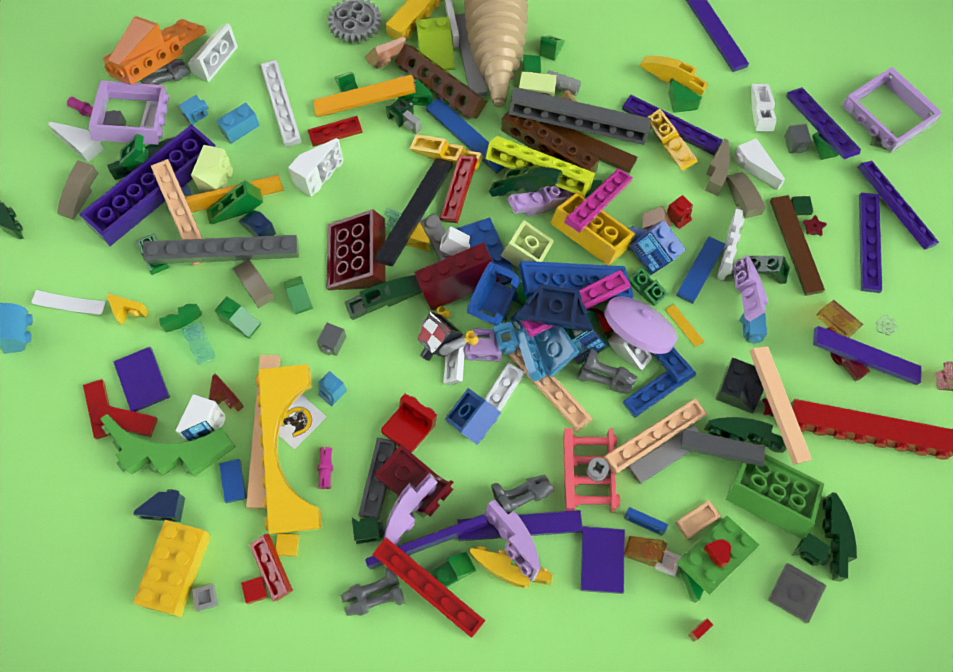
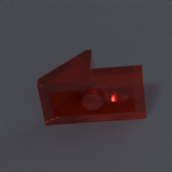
M943 362L944 370L935 373L937 389L953 391V362Z
M215 373L212 376L209 400L215 401L218 405L224 401L230 409L234 407L237 411H240L244 407L243 404Z

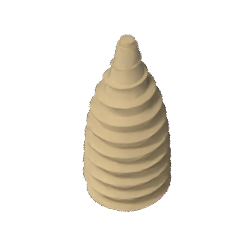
M464 0L465 19L467 21L466 30L468 32L470 51L474 56V63L479 68L480 75L485 79V84L489 87L492 102L496 107L504 106L508 89L510 88V80L515 77L513 72L520 67L519 60L524 54L523 47L526 44L524 36L527 33L526 24L528 21L526 14L528 11V0Z

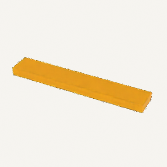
M408 75L314 99L315 115L318 118L416 93L413 76Z
M279 175L249 182L261 190L262 196L284 191ZM237 185L187 196L185 199L191 213L205 210Z

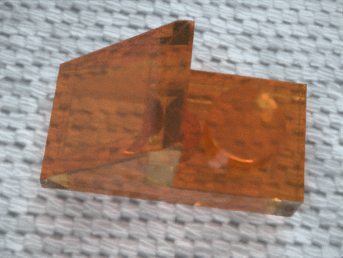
M629 536L624 556L654 567L656 563H662L667 543L659 539Z

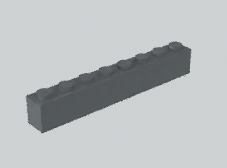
M513 88L509 104V115L645 145L649 135L650 118Z
M297 235L143 241L144 261L149 265L299 258V244Z

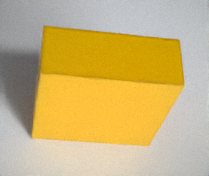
M277 534L276 552L278 556L297 557L299 535Z

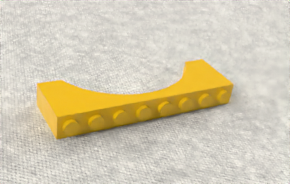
M308 364L258 369L259 375H256V385L260 387V395H257L258 407H261V415L258 416L259 426L262 427L263 434L260 435V446L264 449V455L261 456V466L265 468L262 485L263 488H266V497H264L263 503L264 509H267L268 518H265V529L269 530V534L322 529L321 508L305 501L292 489L282 472L278 458V435L281 423L292 403L312 387L310 367Z

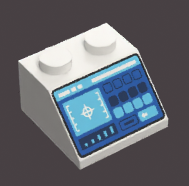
M193 394L176 432L185 442L207 436L219 429V427H222L225 421V414L215 401Z

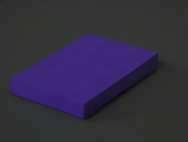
M151 347L114 361L130 411L137 412L170 398Z
M583 526L581 591L624 593L625 529Z

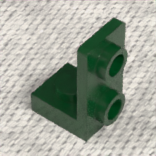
M749 256L758 273H771L779 284H786L790 267L784 256Z

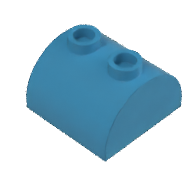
M0 303V347L4 354L21 352L25 350L26 343H31V331H27V326H32L33 316L28 314V310L25 307L13 303Z

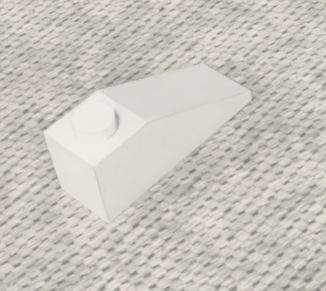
M54 122L48 123L54 134L87 162L104 150L101 145L102 141L91 140L90 132L86 129Z
M757 138L737 147L734 155L735 161L740 164L743 170L776 190L781 188L785 178Z

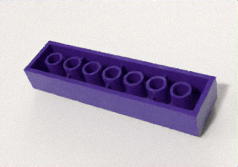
M191 124L79 215L104 242L112 246L165 202L151 165L168 159L182 188L193 179L191 174L203 145L216 147L215 144Z

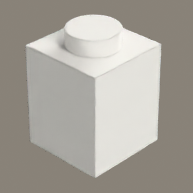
M450 226L441 239L440 250L451 256L470 248V236Z

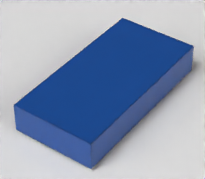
M236 459L219 463L225 503L247 499L241 460Z
M631 507L628 508L624 516L625 520L659 535H663L668 527L667 523Z

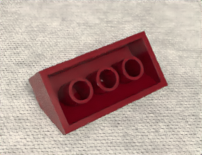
M483 242L415 271V276L431 311L439 306L447 305L473 294L482 274L492 260ZM497 276L496 282H500V279H499L498 276Z

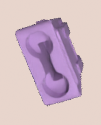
M473 328L475 336H487L490 338L478 337L479 341L476 345H470L467 342L464 350L465 359L501 361V351L497 339L494 338V329Z

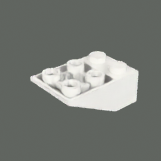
M336 138L304 152L293 161L288 169L295 188L312 197L321 189L322 184L330 179L333 171L340 167L343 162L339 139Z

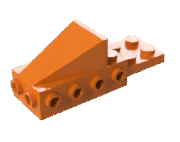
M135 16L114 51L102 58L105 70L110 77L133 85L183 55L182 47L207 33L206 29L197 23L180 19L176 24L161 30L157 23Z

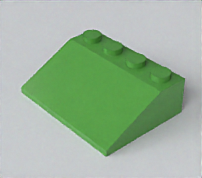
M765 454L763 467L741 462L725 500L804 539L815 523L824 483Z

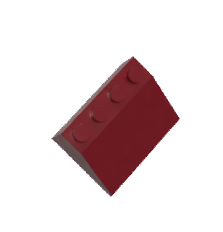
M374 209L328 224L327 290L364 289L386 282V265L375 262V257L385 242V218Z

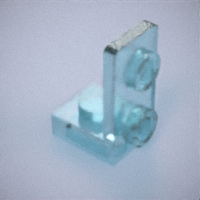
M202 321L182 329L198 365L216 357L204 332Z

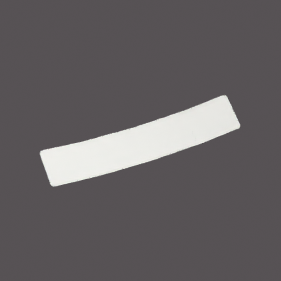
M36 290L31 303L66 311L101 315L106 301L74 298Z

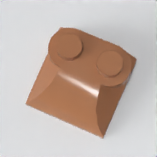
M405 36L374 47L365 56L367 62L377 69L385 67L403 48L406 41Z

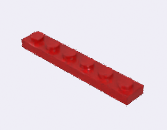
M387 537L372 553L373 556L471 638L485 622L484 618Z

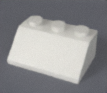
M226 23L217 28L205 44L200 47L194 57L190 59L188 65L193 75L209 82L238 48L230 24Z

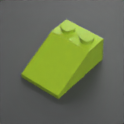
M449 17L416 20L419 51L446 71L455 70Z

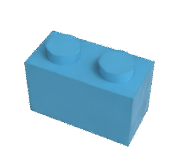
M247 103L242 104L217 120L222 134L231 144L260 126L255 112Z

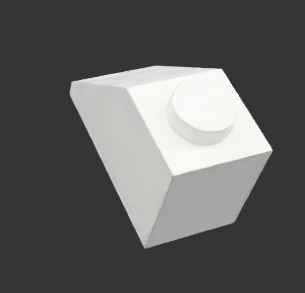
M616 332L608 340L615 353L638 370L642 371L653 357L650 352L635 347Z

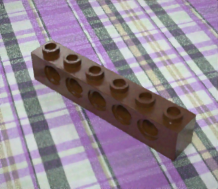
M404 44L395 60L400 65L399 68L406 73L409 71L413 79H418L425 83L424 86L428 90L437 92V97L449 101L448 105L456 110H461V115L467 119H477L488 101L418 49ZM467 98V102L464 105V99Z
M508 112L502 117L501 131L525 146L591 172H597L599 158L537 121L509 115Z

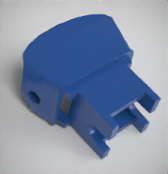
M490 262L477 284L466 313L493 325H499L502 321L506 322L509 311L518 297L516 292L520 284L518 275L509 269ZM497 276L510 281L512 288L496 282Z

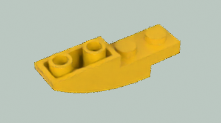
M645 56L639 65L646 72H651L657 76L659 80L669 83L672 78L677 83L684 85L700 96L708 85L706 81L694 75L697 68L680 60L664 56Z
M661 109L647 117L650 118V127L682 171L698 162L695 155L679 136L677 130Z
M482 546L470 549V556L488 573L506 583L528 589L531 580L523 575L516 563L515 566L511 565L512 559L508 557L506 551L497 550L496 553L489 552L488 548ZM540 567L535 580L531 582L550 585L553 573H548V569Z

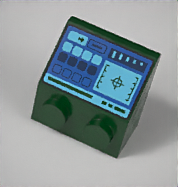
M587 310L589 322L593 326L591 332L564 328L579 350V353L573 358L578 364L585 362L590 348L595 349L597 354L610 347L596 312Z

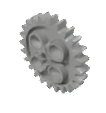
M342 0V4L337 2V7L332 6L333 11H329L328 25L331 33H334V37H339V41L345 39V43H348L351 40L352 44H354L355 40H357L360 44L361 39L367 41V37L373 38V34H377V29H380V24H382L379 8L375 7V3L370 4V0L366 2L364 0H348L347 2Z

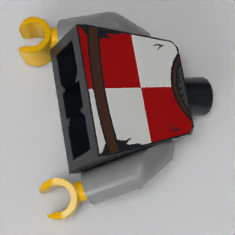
M439 306L437 313L430 311L427 318L421 323L418 341L425 348L420 356L427 361H430L433 355L444 357L465 346L467 342L470 345H476L479 339L471 330L466 332L465 337H462L464 334L447 320L451 316L448 309L445 310L443 306Z

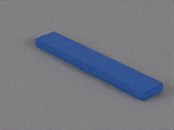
M439 97L426 107V111L468 149L482 153V161L496 174L505 168L503 165L485 159L489 142Z

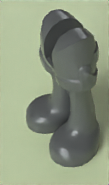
M174 59L140 81L142 84L154 85L171 80L176 82L189 75L190 71L182 59Z
M592 348L588 351L585 362L582 364L577 376L579 381L602 383L610 386V390L620 393H630L632 385L637 379L636 375L624 367L615 368L601 363L597 359V351ZM592 370L604 373L611 377L600 375L598 373L593 372Z
M545 474L526 479L525 483L511 490H504L499 483L491 484L495 500L507 514L512 513L516 508L532 500L539 501L554 492V487Z
M387 567L385 569V576L379 581L364 586L360 584L351 586L348 591L340 595L342 603L358 599V602L344 608L346 616L367 614L370 608L387 602H395L396 605L405 604L400 586L394 587L386 593L368 598V595L399 585L397 575Z

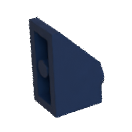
M253 210L239 220V223L253 237L274 236L276 234L273 224L259 211Z
M167 489V492H158L135 509L133 515L145 520L181 522L185 497L178 490Z

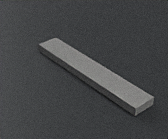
M465 13L457 14L455 17L459 31V46L468 87L480 96H487L485 79L480 75L479 68L475 65L474 56L470 51Z

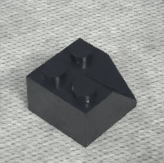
M732 357L726 367L715 399L753 414L764 391L755 366Z

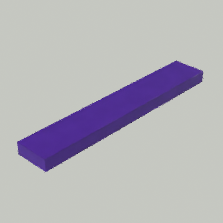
M686 0L732 72L748 67L749 62L707 0Z
M803 87L787 92V99L843 159L860 154L861 149Z
M630 95L622 106L623 111L642 117H648L660 109L633 95ZM662 110L683 141L712 155L716 153L723 139Z
M873 161L861 163L857 167L924 250L935 247L939 243Z
M861 192L859 195L861 291L881 293L879 194Z
M817 326L814 328V346L914 385L921 383L922 366L823 327Z
M581 510L518 515L531 536L583 532ZM472 518L457 519V524ZM488 522L489 526L459 536L458 541L498 539L502 537L495 526Z
M482 514L398 547L407 555H412L489 526L486 516ZM375 556L365 559L367 567L371 570L384 565Z

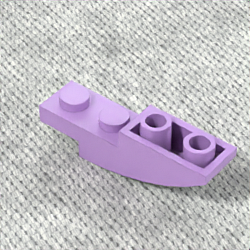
M546 186L538 192L510 195L507 200L515 214L525 213L526 216H532L556 209L575 193L557 186Z
M747 255L733 264L736 289L741 292L745 318L750 322L766 312L765 305L768 304V300L759 274L751 258Z
M429 473L416 488L409 483L402 491L388 517L383 540L387 537L397 545L404 531L408 532L414 526L415 517L411 511H416L423 503L421 500L426 495H431L437 488V480L432 474Z
M494 499L488 503L484 515L487 521L493 524L499 531L500 536L507 541L504 550L508 557L515 561L523 575L533 581L540 570L539 558L533 539L516 512L513 511L507 514Z

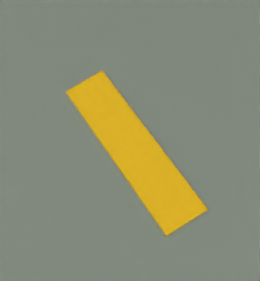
M674 304L665 309L695 347L704 342L702 337Z

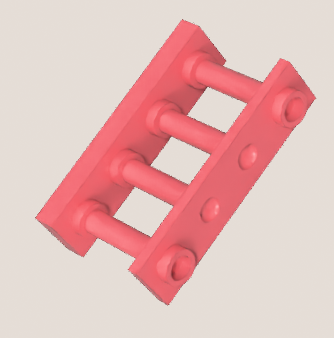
M564 428L565 511H574L575 506H578V504L610 505V513H615L617 507H620V495L616 494L615 475L610 468L608 476L600 482L592 481L588 476L574 474V466H577V464H589L592 459L603 458L604 456H577V454H573V447H576V445H607V454L612 452L614 447H617V436L613 435V428L608 429L607 437H576V435H573V428ZM578 484H609V496H578V494H575L574 486H578Z

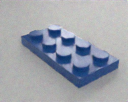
M490 217L456 228L470 236V248L484 242L492 262L514 272L511 263L500 256L504 247ZM499 277L500 282L498 283L503 285L511 283L510 281Z

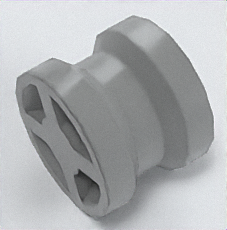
M594 458L590 461L587 475L592 481L600 482L606 478L609 471L607 461L603 458Z

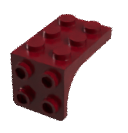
M402 444L374 474L379 481L398 497L409 483L416 488L429 473L432 474L437 480V488L431 495H426L421 500L423 501L422 505L415 511L423 519L426 515L431 517L440 506L437 502L440 499L444 501L454 490L451 487L454 483L452 480L447 481L441 478Z

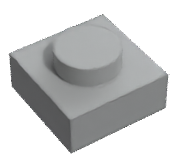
M408 110L403 113L405 128L409 131L412 130L415 134L421 131L420 119Z
M214 584L192 589L195 611L199 612L218 606Z

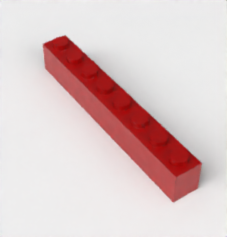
M794 399L790 403L801 432H813L817 436L829 435L838 440L850 439L858 444L870 443L879 448L891 447L899 452L911 451L920 456L932 455L940 460H947L953 456V429L799 399Z

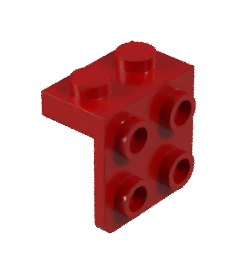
M404 393L400 398L399 409L381 428V433L400 446L402 444L412 453L435 427L437 414H435L433 409L419 403L415 397Z

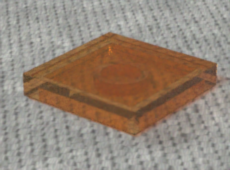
M832 300L816 314L834 332L848 338L864 325L835 300Z

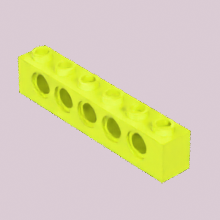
M496 136L489 142L485 158L510 169L530 166L559 169L562 171V176L559 183L555 186L575 194L578 192L584 197L590 190L595 176L594 172Z

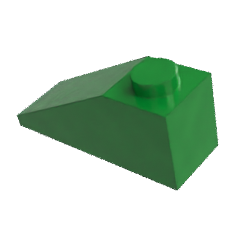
M246 180L242 181L207 209L209 223L215 224L250 213L263 203L261 190Z

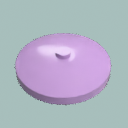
M622 296L612 298L607 304L604 313L608 324L620 337L635 347L647 352L663 354L671 351L676 344L677 334L674 327L660 312L639 300Z

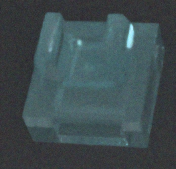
M386 208L384 215L389 218L386 226L393 229L402 213Z

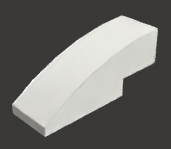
M752 84L751 99L756 131H774L777 119L774 113L775 102L769 84Z

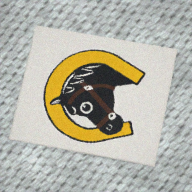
M301 394L285 414L280 426L279 436L295 450L326 416Z

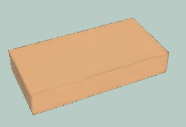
M710 500L677 520L675 524L686 540L719 520L721 515Z

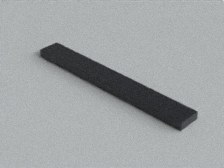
M435 159L375 257L376 263L393 267L453 167L452 161Z

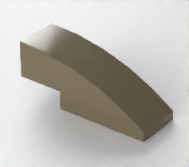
M724 139L706 173L711 178L705 191L716 196L719 195L729 170L730 147L727 139Z
M77 160L62 191L57 210L59 215L75 219L91 194L92 190L89 187L98 175L93 165Z
M743 172L727 175L726 181L736 206H740L741 210H743L744 218L762 215L766 207L748 176Z
M250 260L233 268L258 308L275 299Z

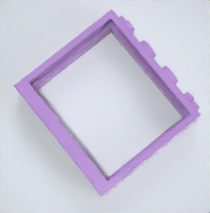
M893 67L849 94L842 105L846 112L855 118L890 153L933 125L943 113ZM884 84L924 120L899 138L894 136L858 102Z
M100 80L88 126L91 140L128 143L136 134L144 136L143 144L158 145L159 138L163 137L162 126H165L164 114H167L166 103H169V95L166 94L165 85L141 83L129 85L124 82ZM109 98L158 101L153 128L103 125Z

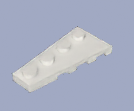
M736 209L731 219L716 278L718 280L724 281L726 275L731 274L732 263L737 252L736 244H738L741 236L739 229H742L745 218H742L743 210Z

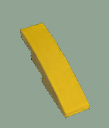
M416 134L410 146V150L434 160L438 158L452 161L453 166L457 165L459 155L474 156L477 158L474 171L478 170L483 159V155L480 152L468 151L464 146L450 144L446 139Z

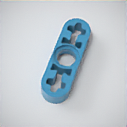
M524 327L516 330V337L530 378L533 381L544 378L546 373L534 336L530 338Z

